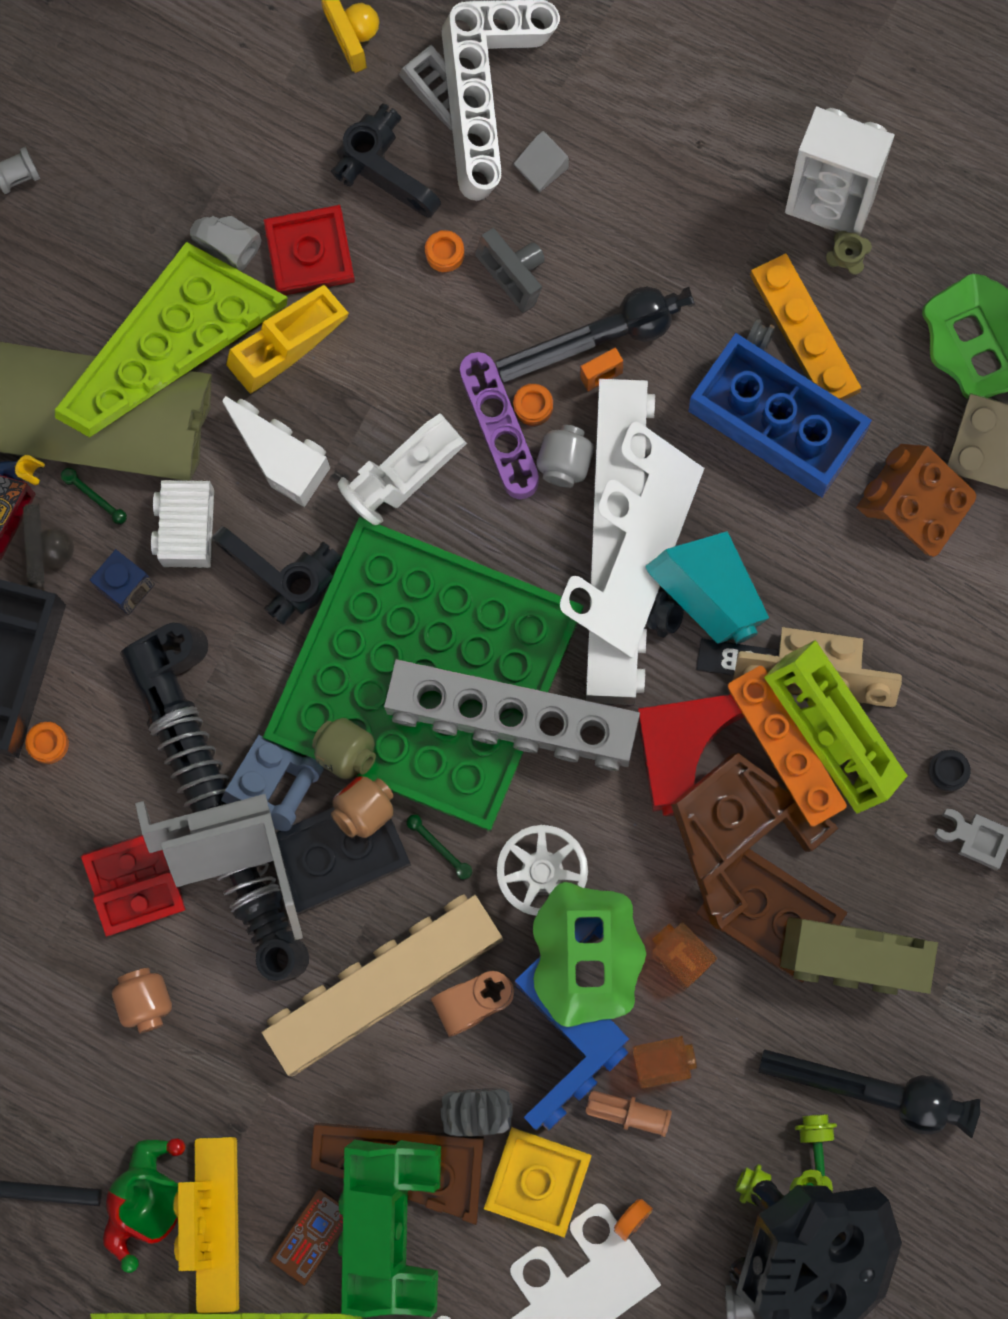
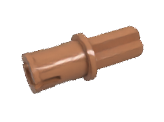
M591 1091L586 1105V1113L590 1116L622 1124L625 1130H628L630 1126L659 1134L662 1137L666 1136L672 1111L635 1102L636 1097H631V1100L598 1091Z

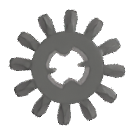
M482 1088L450 1091L442 1097V1108H440L441 1121H443L444 1132L450 1136H483L504 1133L511 1127L513 1108L512 1103H510L509 1092L504 1089Z

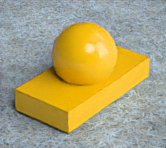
M321 0L323 12L352 72L357 73L366 69L365 54L360 42L369 41L376 35L380 23L378 14L370 5L364 3L352 4L344 11L340 0Z

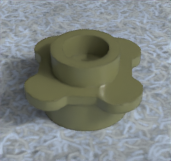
M847 231L837 232L834 236L835 245L833 250L828 252L826 256L828 265L846 268L852 275L861 273L864 268L863 259L866 254L870 253L872 248L870 241L855 233H848ZM851 250L853 254L848 256L845 254V251Z

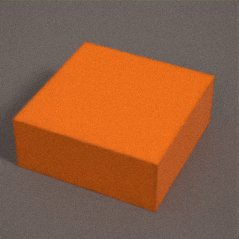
M616 347L580 366V379L588 392L599 386V379H613L623 373V359Z

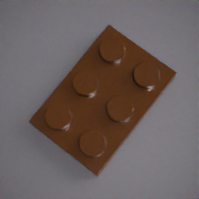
M748 849L724 870L749 906L723 929L718 930L792 978L794 975L793 970L780 967L788 917L840 925L848 913L751 849ZM703 902L696 915L712 925ZM795 979L801 984L804 982V980Z

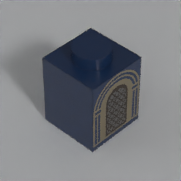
M116 549L90 578V582L101 594L128 615L155 585L147 573Z

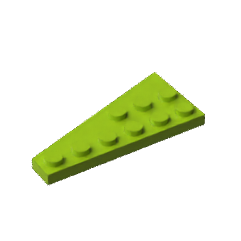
M186 242L55 408V418L90 438L286 307L288 297Z

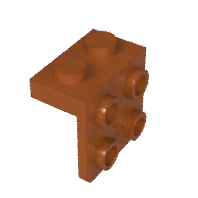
M900 444L888 455L886 465L877 478L867 485L864 490V497L856 508L866 517L889 520L925 555L934 557L941 552L975 502L976 493L928 446Z

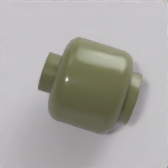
M346 718L336 719L333 722L327 721L318 729L313 739L312 746L315 749L316 762L345 780L354 778L359 773L362 775L367 773L376 759V754L373 752L375 745L373 736Z

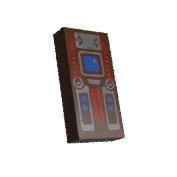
M318 1189L270 1262L305 1286L343 1231V1215L339 1213V1202L323 1190Z

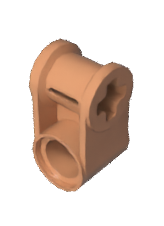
M489 971L437 994L431 998V1001L448 1036L452 1037L482 1022L483 1019L509 1006L514 998L513 983L504 974L497 971ZM492 980L497 985L504 984L505 989L500 991L502 999L497 1002L491 997H484V993L489 990L487 983Z

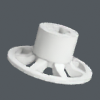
M537 825L522 829L506 842L497 861V879L506 899L515 908L534 916L540 910V908L530 906L536 895H550L552 890L562 881H576L578 886L585 888L587 882L588 865L582 847L569 833L553 826ZM538 833L537 852L530 855L515 845L524 837ZM545 833L561 837L568 845L558 850L555 854L547 852ZM573 849L580 861V874L563 870L561 863ZM511 851L523 862L522 870L505 876V861ZM524 882L528 889L524 903L512 895L507 883Z

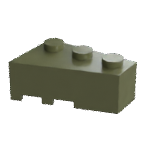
M788 917L780 967L793 970V978L818 983L819 976L822 975L834 977L833 985L858 989L859 982L873 984L872 991L897 995L898 989L930 994L938 942Z

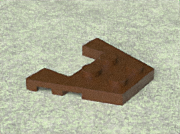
M739 753L731 754L671 804L710 921L715 929H723L749 906L724 870L776 825L783 821L805 852H811L839 829L829 819L815 827H810L791 794L781 788L779 782Z

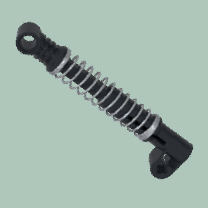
M172 622L131 643L120 654L149 715L147 726L149 731H151L150 734L159 737L161 744L157 749L165 750L168 758L164 761V764H171L175 772L170 778L178 779L181 787L177 790V793H184L188 801L183 807H190L192 812L195 813L227 804L221 801L227 788L226 785L229 777L220 773L223 763L219 760H214L213 756L216 748L207 745L206 742L208 741L209 734L200 730L203 720L198 717L199 712L195 704L186 699L176 677L199 664L205 658L208 652L207 637L197 627ZM162 645L174 648L180 647L182 651L168 650L165 652ZM260 864L265 866L260 872H258L256 866L218 876L216 880L219 881L230 877L234 886L224 891V895H229L233 892L238 894L236 900L230 905V909H232L231 912H233L236 919L242 920L245 926L250 925L246 931L248 935L254 934L251 938L252 944H259L255 948V961L261 975L268 980L280 981L293 979L303 974L309 964L308 949L303 942L295 940L293 931L287 932L291 926L288 921L283 922L286 918L285 913L278 912L282 909L280 902L283 896L280 892L281 889L278 888L279 885L274 884L276 879L271 876L260 877L267 871L269 864ZM272 880L269 885L263 883V881ZM281 948L288 955V965L285 969H282L277 962V954Z

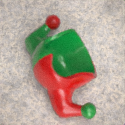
M180 1138L171 1139L170 1141H138L134 1146L128 1171L119 1175L108 1190L106 1209L109 1220L104 1231L103 1245L121 1261V1269L124 1272L132 1273L139 1266L138 1258L130 1255L127 1241L129 1237L149 1244L158 1243L167 1237L178 1221V1217L174 1212V1197L178 1192V1183L157 1171V1159L165 1153H169L171 1156L182 1155L185 1151V1143Z

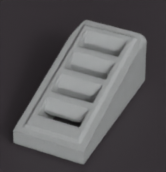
M431 44L401 69L399 76L428 108L452 130L451 114L447 111L450 107L449 98L443 103L437 98L448 89L445 60ZM430 66L434 71L422 80L418 74ZM440 76L444 82L431 91L428 85ZM467 95L463 96L468 106L479 108L475 98Z

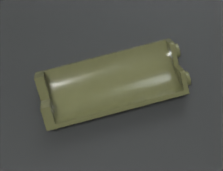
M0 342V452L23 456L30 455L35 458L191 481L200 463L201 426L211 410L212 374L194 371L187 372L89 438L55 418V408L96 356Z

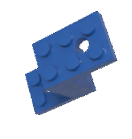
M579 918L575 922V939L577 942L587 943L594 935L599 939L603 938V921L600 918ZM539 957L515 980L516 987L584 1057L564 1079L524 1116L536 1131L542 1126L549 1131L567 1114L562 1106L573 1095L580 1101L597 1085L598 1082L593 1076L603 1066L610 1072L629 1053L624 1048L629 1038L611 1019L587 1022L571 1027H565L557 1023L539 999L534 988L533 977L540 961Z

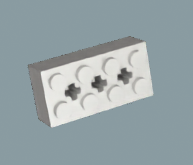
M816 106L798 151L785 213L835 232L847 231L848 233L861 235L874 202L895 134L887 132L883 126L877 123L866 122L864 124L850 119L844 112L838 109L828 108L825 110Z

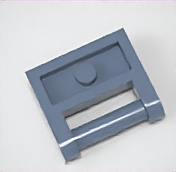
M258 735L226 788L221 801L229 804L265 794L274 828L280 831H289L296 820L295 812L311 783L317 782L324 768L315 759L307 756L301 757ZM287 771L296 776L281 804L274 806L269 803V800Z

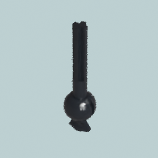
M648 286L636 288L625 296L620 304V312L495 362L503 383L627 334H630L634 340L643 342L653 341L667 332L672 323V314L680 312L682 306L692 307L696 304L689 287L684 288L679 295L672 293L663 296L662 292L657 288Z
M766 1049L763 1051L758 1073L899 1111L901 1122L909 1130L918 1134L932 1135L939 1133L948 1123L957 1126L966 1135L973 1138L980 1116L981 1099L965 1102L952 1100L953 1094L950 1087L944 1081L934 1076H916L907 1081L906 1086Z

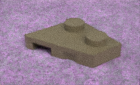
M969 393L947 465L957 475L1008 490L1007 403Z

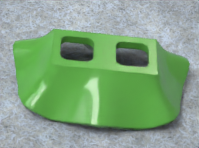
M967 275L933 296L923 307L922 316L927 322L930 332L931 362L957 381L966 399H968L969 393L990 398L997 394L1008 392V288L984 275ZM970 316L975 317L983 334L967 342L961 341L954 329V323ZM986 351H992L1000 364V369L986 376L978 375L971 359Z
M568 882L560 883L552 890L548 899L538 911L533 924L534 939L541 955L533 977L535 991L552 1018L565 1027L604 1019H615L626 1015L634 1006L635 986L646 958L645 946L636 931L633 921L632 902L627 896L618 892L582 888ZM600 918L603 921V940L600 943L577 942L575 939L576 919ZM580 961L601 962L604 966V984L600 987L578 986L576 984V964Z

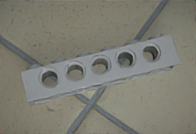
M397 659L395 660L384 706L387 715L393 716L392 721L401 725L416 727L417 721L432 724L433 731L453 736L457 735V730L473 733L474 740L487 744H497L498 739L514 742L513 748L528 753H537L538 748L555 751V758L569 762H578L579 757L595 760L594 765L596 767L610 771H619L620 766H629L640 712ZM436 691L442 696L441 703L433 709L422 707L419 701L425 692ZM467 700H477L482 704L483 708L478 716L467 718L459 712L461 705ZM514 708L519 710L523 714L521 723L514 727L502 724L500 716L506 709ZM555 717L561 720L564 725L563 730L555 736L544 734L540 729V725L546 718ZM588 726H596L603 731L604 739L598 744L590 745L582 740L581 732Z

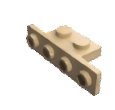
M782 627L778 656L744 651L738 652L733 680L758 666H763L768 673L785 655L816 640L857 702L895 707L902 684V676L900 674L861 669L862 638ZM795 682L786 686L790 693L800 694L802 692Z

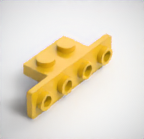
M235 1137L199 1138L195 1140V1182H179L178 1192L174 1197V1212L178 1217V1236L174 1243V1254L176 1260L179 1261V1271H196V1310L198 1313L237 1312L239 1310L237 1139Z

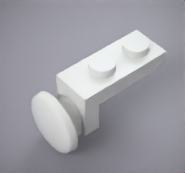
M438 414L419 428L380 466L369 460L358 470L360 475L352 482L342 477L338 482V488L346 501L361 517L373 525H379L383 522V518L376 509L383 502L398 508L467 443L442 414Z

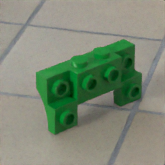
M353 1140L344 1147V1190L339 1199V1213L343 1215V1231L338 1241V1253L342 1256L341 1314L364 1318L393 1314L432 1317L437 1312L438 1270L406 1265L408 1190L435 1193L440 1188L441 1146L403 1140L399 1141L396 1145Z

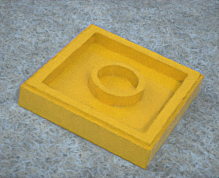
M511 1127L484 1209L565 1238L592 1155Z

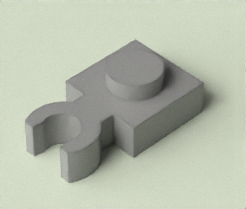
M946 809L942 816L952 820L955 829L951 833L937 829L934 836L942 842H953L955 840L962 842L958 852L959 855L996 871L1000 869L1008 849V827L978 814L973 816L971 824L965 822L963 816L958 811Z

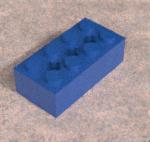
M737 333L734 334L691 395L688 412L821 498H823L867 434L872 421ZM747 390L752 393L751 398H743L739 394H744ZM779 412H782L786 416L785 420H777L772 415L776 416ZM814 433L820 438L818 441L811 442L806 437H811Z

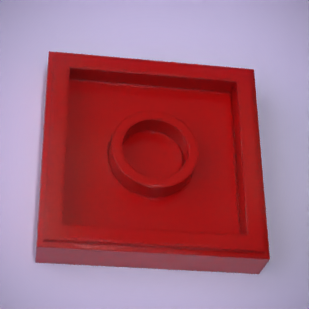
M341 205L264 219L274 280L278 292L283 295L316 290L322 285L332 287L355 282Z

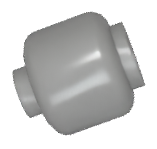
M562 425L560 430H551L544 435L537 458V468L543 473L545 481L556 486L571 488L574 483L581 482L586 478L594 446L587 438L583 437L585 432L582 429L572 425Z

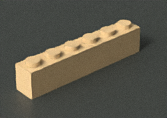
M465 894L457 897L444 906L447 913L432 922L430 917L421 920L408 930L412 935L398 945L395 940L387 942L373 952L376 959L362 967L359 962L351 965L338 975L341 980L339 983L326 990L324 985H321L302 998L305 1004L291 1013L286 1008L269 1018L267 1023L270 1027L261 1033L287 1075L293 1077L504 941L477 896L474 895L467 899Z

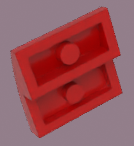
M142 834L81 855L94 893L93 901L106 937L186 910L180 886L176 887L163 850L149 853Z

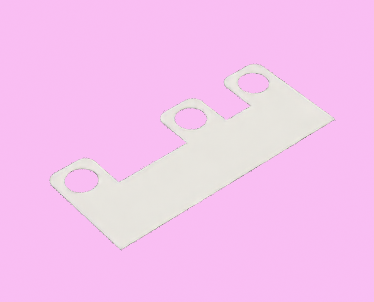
M632 422L629 425L621 451L625 458L649 474L642 494L638 496L618 481L610 480L607 482L598 504L600 515L626 532L604 592L579 576H572L568 580L560 600V608L565 615L631 658L635 654L660 587L658 582L648 573L645 566L665 549L675 547L704 471L701 465L639 422ZM636 433H642L650 440L651 453L645 459L636 457L631 450L630 441ZM612 492H621L628 500L629 509L623 517L614 516L608 509L607 500ZM575 588L585 589L591 597V608L585 614H578L571 608L569 597Z
M595 1204L576 1217L570 1224L572 1235L590 1260V1262L567 1278L550 1252L541 1246L535 1247L512 1264L511 1276L530 1302V1305L511 1319H616L660 1287L661 1284L630 1239L625 1242L614 1232V1226L617 1221L610 1210L604 1204ZM600 1216L608 1222L610 1233L606 1241L600 1244H592L584 1238L582 1227L588 1218ZM541 1259L548 1264L550 1278L545 1285L532 1287L525 1282L523 1268L530 1260ZM440 1316V1317H438L437 1319H451V1318H449V1317H447V1316Z

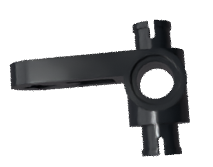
M382 103L374 116L365 114L359 122L352 124L345 131L343 144L337 150L341 160L333 167L331 173L340 182L345 178L344 185L349 187L353 185L355 179L360 174L419 214L431 218L441 205L437 195L428 187L385 160V152L396 139L392 130L402 118L393 108L388 113L389 106ZM364 143L373 146L370 151L365 153L355 151L359 145Z
M221 526L211 537L219 548L276 595L264 609L273 618L276 617V620L282 625H285L288 618L295 611L303 615L306 610L318 604L322 597V592L331 583L333 578L330 570L341 560V556L333 548L330 550V546L322 541L312 555L303 552L294 563L287 565L279 572L226 527ZM304 578L311 582L310 588L303 594L297 595L290 592L292 583L297 579Z

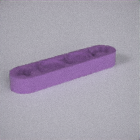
M471 353L461 362L460 374L462 384L504 489L513 498L526 499L532 496L538 488L539 476L495 363L485 353ZM476 364L481 369L488 368L484 372L487 389L483 391L480 390L477 377L475 375L468 376L472 373V366ZM494 398L501 401L504 406L501 414L496 417L484 415L481 411V405L485 400ZM502 434H511L517 439L518 445L514 451L502 453L495 447L496 439ZM518 460L521 473L524 476L531 475L527 479V486L521 488L518 483H510L514 480V470L511 463ZM502 463H509L505 467L502 466Z

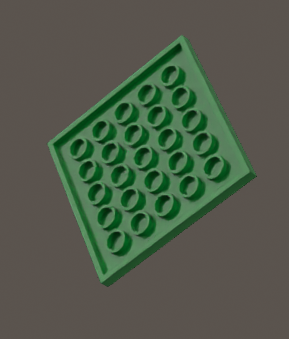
M359 517L263 738L289 751L315 759V749L312 744L318 729L327 721L333 722L336 719L346 718L369 732L373 736L375 743L373 752L376 754V759L373 766L367 773L363 775L359 773L355 776L356 778L364 776L372 781L379 778L395 794L491 832L524 752L513 748L514 742L498 739L497 744H487L474 740L473 733L457 730V735L453 736L433 731V725L417 721L416 727H411L393 722V716L387 715L384 706L395 660L549 693L578 622L562 612L560 608L562 596L385 526L373 525L364 518ZM569 600L571 608L576 613L582 614L584 605ZM436 691L425 692L421 696L419 704L426 709L436 708L441 703L442 696ZM467 700L461 705L459 712L464 717L474 718L481 713L483 706L477 700ZM514 708L506 709L500 716L501 723L508 727L517 726L523 719V714Z

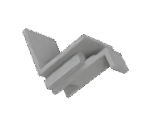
M265 794L151 824L144 801L135 803L142 835L148 851L153 853L163 850L176 887L274 861L295 940L303 938Z

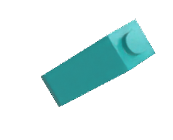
M728 531L665 549L645 566L648 573L717 644L734 639L736 644L745 642L758 634L756 628L769 619L768 613Z

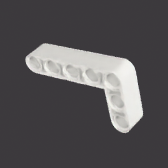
M548 1L461 2L453 7L442 26V41L458 185L462 194L470 200L479 201L485 199L501 179L488 49L532 48L545 44L557 28L560 19L558 10ZM531 18L540 20L544 24L545 29L536 28L532 24ZM493 19L503 21L507 25L508 30L505 31L497 28ZM462 20L466 22L471 31H462L457 27L455 21ZM459 58L469 59L474 64L475 69L470 70L463 67ZM467 95L475 98L479 108L468 106L463 96ZM468 134L478 135L483 141V146L472 144L468 139ZM477 171L484 174L488 184L481 185L473 179L472 172Z

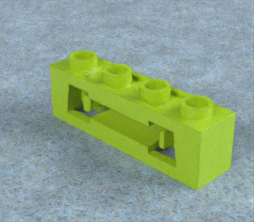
M816 640L785 655L764 677L856 814L887 801L907 778L908 775ZM795 682L802 690L796 700L802 703L808 698L807 704L809 706L800 709L786 686ZM847 760H850V762L845 766V772L857 771L859 775L854 785H852L840 768V765Z

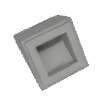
M542 131L514 162V166L540 193L569 168V158Z

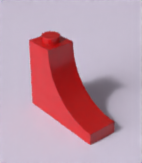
M731 694L638 708V712H640L638 724L653 812L662 810L663 816H675L671 804L695 785L696 767L707 745L724 728L745 718Z

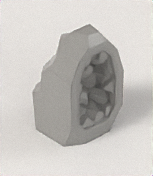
M215 216L210 218L203 217L195 220L190 229L191 238L199 247L239 271H243L258 252L262 241L258 232L233 216L220 219Z

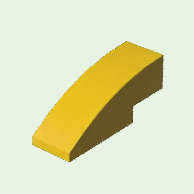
M322 285L265 320L259 332L231 348L226 366L251 394L312 350L348 317L349 312L329 289Z

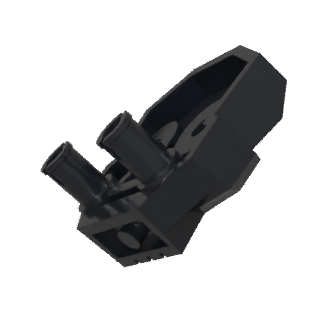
M763 1180L754 1186L752 1191L756 1194H751L752 1202L760 1207L763 1212L758 1214L746 1257H741L731 1264L730 1268L734 1271H729V1276L738 1285L736 1294L749 1306L755 1319H864L886 1297L902 1245L889 1199L876 1187L833 1193L827 1186L796 1185L784 1196L772 1181Z

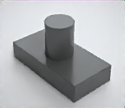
M494 228L482 234L475 256L522 313L528 311L535 306L542 289L541 284L530 272L544 263L545 258L542 250L536 243L531 242L514 253Z

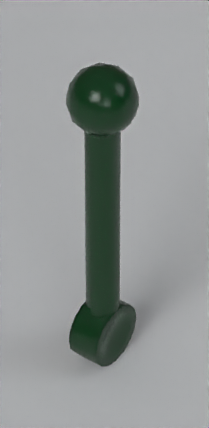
M65 468L62 471L61 479L64 483L75 485L108 512L115 524L121 525L126 522V512L122 509H115L78 479V474L73 468Z
M414 814L407 818L406 826L408 829L417 831L456 869L458 878L467 880L471 877V866L467 863H461L422 825L420 816Z

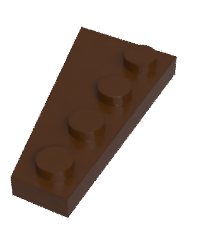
M317 1122L314 1124L311 1168L344 1179V1147L353 1140L396 1145L399 1141L403 1140L441 1146L440 1188L435 1193L408 1190V1200L425 1205L426 1208L440 1213L445 1212L463 1218V1221L477 1225L484 1137L450 1136L445 1133Z

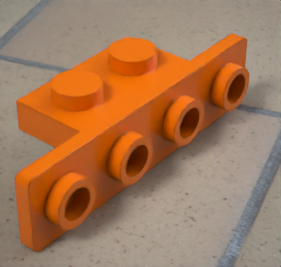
M758 666L731 681L727 688L809 826L815 827L845 810L847 804L824 768V765L764 677L768 674L763 666Z

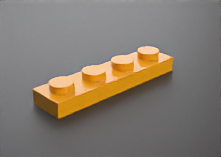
M785 253L752 269L750 277L806 378L842 401L860 393L861 386L788 255Z

